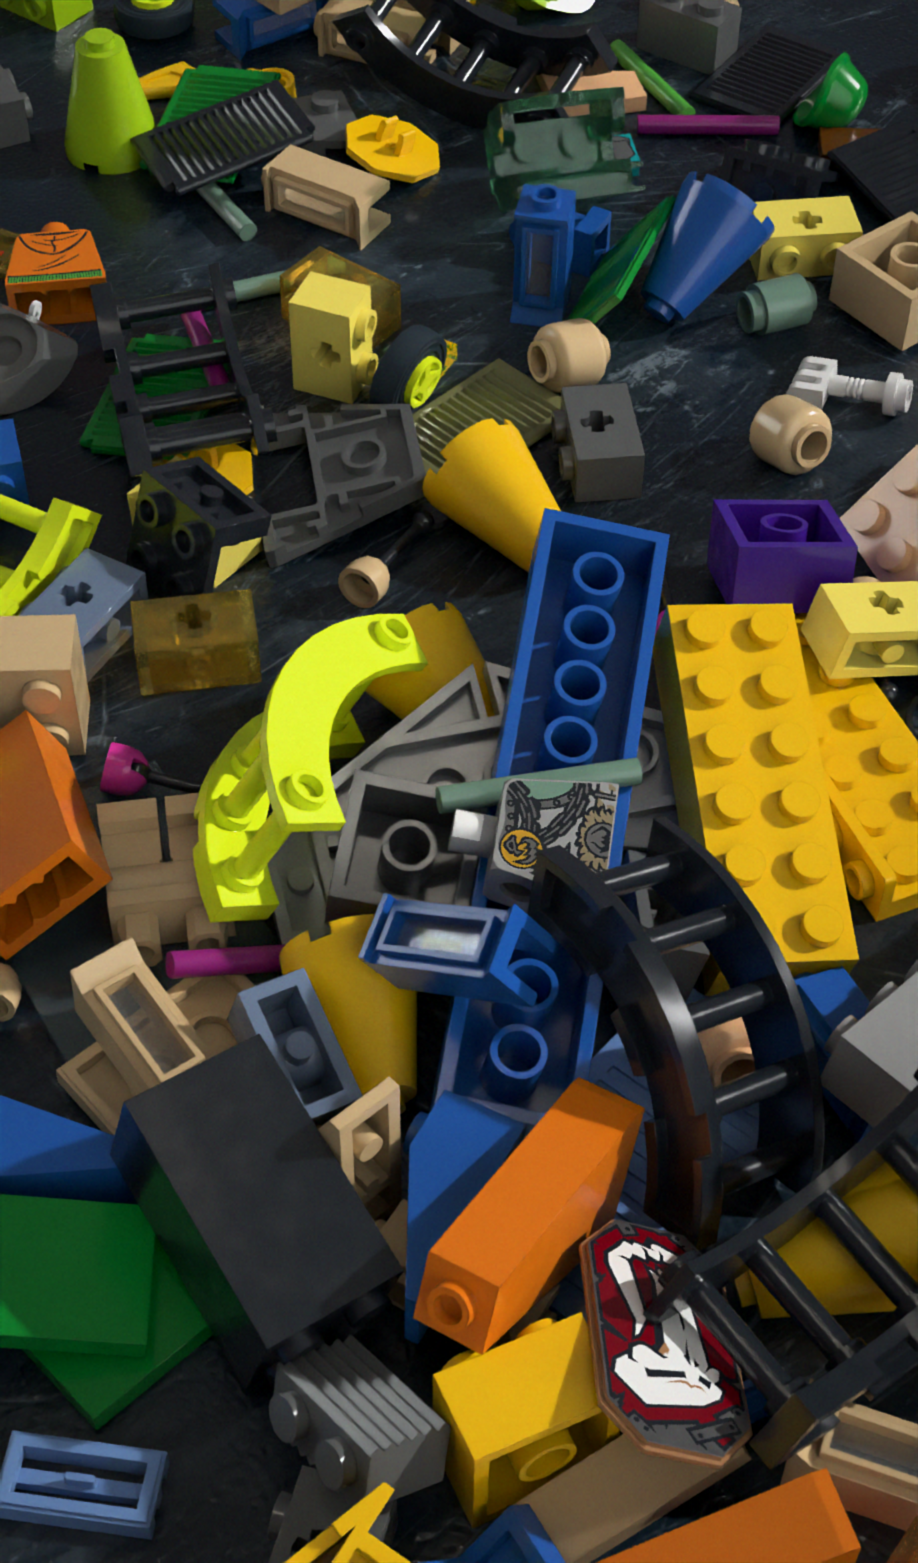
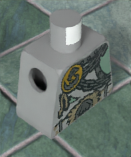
M512 778L504 782L495 816L460 809L455 810L448 851L488 858L483 895L489 900L509 907L515 903L527 913L539 850L560 845L584 862L595 873L608 869L619 784Z

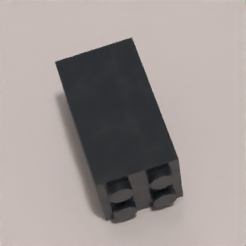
M260 1033L124 1101L110 1156L244 1389L265 1377L270 1386L274 1387L276 1368L280 1361L283 1365L290 1361L293 1362L300 1356H305L312 1350L318 1349L323 1343L331 1339L335 1342L338 1338L344 1342L350 1334L359 1339L376 1326L377 1323L373 1317L381 1313L392 1303L388 1293L404 1270Z

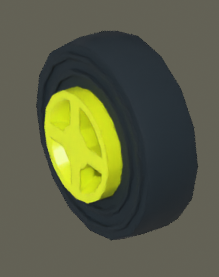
M114 0V19L120 30L132 37L142 39L168 38L187 30L193 23L194 0Z
M412 325L402 331L385 352L373 376L370 388V404H410L412 414L418 411L432 394L443 371L447 357V343L443 337L423 325Z

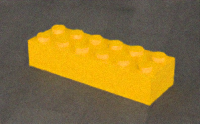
M793 604L667 605L654 638L653 658L679 827L707 849L738 882L773 935L793 977L804 972L816 974L841 966L849 974L859 961V955ZM710 953L702 969L705 996H712L730 989L723 973Z

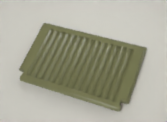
M500 358L496 359L412 414L425 473L431 468L437 474L446 462V459L440 453L445 446L465 429L486 419L493 418L499 425H504V419L511 421L519 430L525 444L529 448L551 433L552 410H560L561 397Z

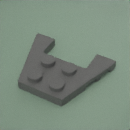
M341 404V413H308L306 405H295L296 409L288 410V413H273L277 442L268 443L269 451L304 443L308 444L317 503L311 506L271 514L268 535L263 536L264 550L270 568L279 567L424 497L423 481L426 473L410 404Z

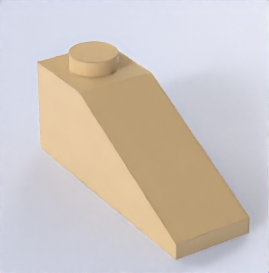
M389 1076L326 1124L316 1126L374 1222L380 1218L386 1219L402 1201L400 1086Z

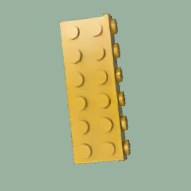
M807 613L794 614L844 880L852 897L856 900H862L874 920L878 922L918 908V741L872 677L828 679L801 631Z

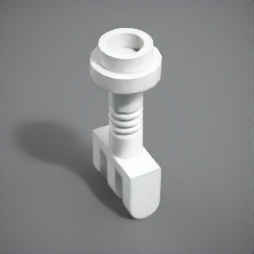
M807 356L801 361L786 394L799 397L820 409H823L829 395L858 400L863 399L864 401L882 403L883 415L896 416L897 412L907 413L913 393V381L904 379L903 373L890 372L886 382L837 375V360Z

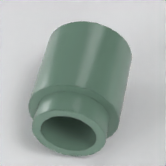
M799 273L748 285L746 291L737 294L735 301L737 319L743 331L746 333L755 332L760 336L806 325L811 321L812 314L817 308V294L814 286Z

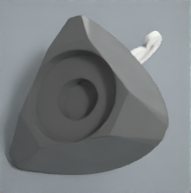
M37 300L31 303L28 315L0 303V416L29 408L50 395L67 377L78 355V343L73 338L39 320L42 312V303Z

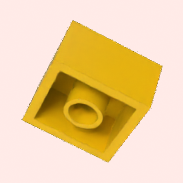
M581 1312L558 1322L554 1318L536 1321L525 1327L516 1336L515 1340L491 1349L483 1355L472 1349L462 1352L449 1360L441 1371L433 1374V1410L451 1426L444 1470L472 1529L498 1518L501 1512L509 1506L520 1501L620 1436V1429L598 1407L589 1329Z

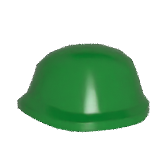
M843 52L832 63L825 75L824 81L805 98L794 112L793 121L798 127L808 126L819 131V127L845 128L858 116L864 107L868 96V84L852 64L850 56L846 52Z

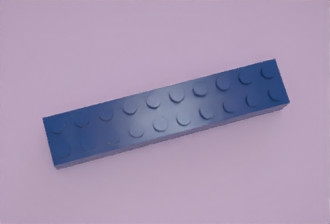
M544 508L531 558L491 778L637 757L670 534ZM632 786L620 787L618 791L608 869L621 865ZM497 806L487 807L486 815L495 816ZM478 856L469 906L508 910L509 906L489 900L483 895L488 858ZM558 942L553 954L514 949L507 969L538 994L534 1007L450 996L429 1113L446 1089L526 1124V1137L574 1080L580 1077L589 1081L603 981L598 973L586 977L582 969ZM460 943L459 953L474 955L477 945Z

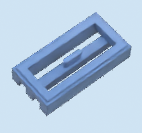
M12 1430L0 1472V1518L152 1540L156 1525L154 1519L156 1508H160L163 1495L162 1482L163 1478H167L170 1465L168 1452ZM23 1459L145 1475L143 1484L95 1478L94 1475L75 1472L57 1473L21 1468ZM15 1489L135 1505L137 1509L14 1491Z

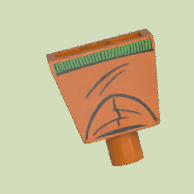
M50 222L39 233H26L16 237L5 278L9 307L28 315L31 303L37 300L42 303V312L39 320L48 325L96 321L90 285L106 283L107 281L105 270L91 232L86 229L70 230L63 223Z

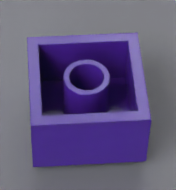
M713 500L706 564L726 604H793L794 613L798 615L800 613H808L820 584L853 583L858 546L828 500Z

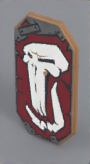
M612 1219L579 1246L598 1407L642 1454L720 1470L753 1436L740 1367L690 1307L655 1326H652L643 1315L644 1311L663 1290V1287L658 1283L661 1273L675 1259L690 1250H694L699 1256L702 1254L684 1235ZM724 1286L718 1291L727 1301L726 1290Z

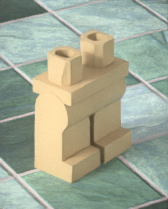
M199 793L164 797L170 862H164L156 798L96 804L102 850L113 880L106 884L114 946L132 937L147 967L155 966L163 960L161 946L163 944L188 942L189 950L227 948L228 937L236 936L234 921L210 923L200 895L193 861V848L199 841V820L194 819V809Z

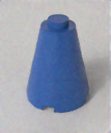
M690 171L681 184L640 293L646 300L643 305L644 309L654 318L666 324L672 318L677 321H683L769 240L775 230L771 219L767 215L761 223L752 214L757 204L726 181L708 173L702 182L697 181V171Z

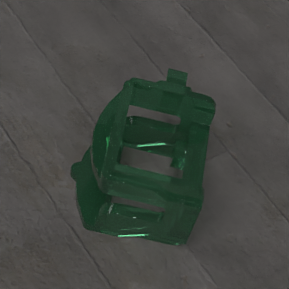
M624 87L567 91L508 101L498 104L494 107V110L488 113V127L483 132L492 195L497 194L501 213L516 210L524 184L536 186L549 184L559 189L576 191V200L600 196L602 199H610L646 189V185L634 186L631 184L633 182L632 168L643 166L642 161L631 162L630 158H614L612 137L621 133L625 126ZM589 104L588 115L519 124L514 123L513 114Z

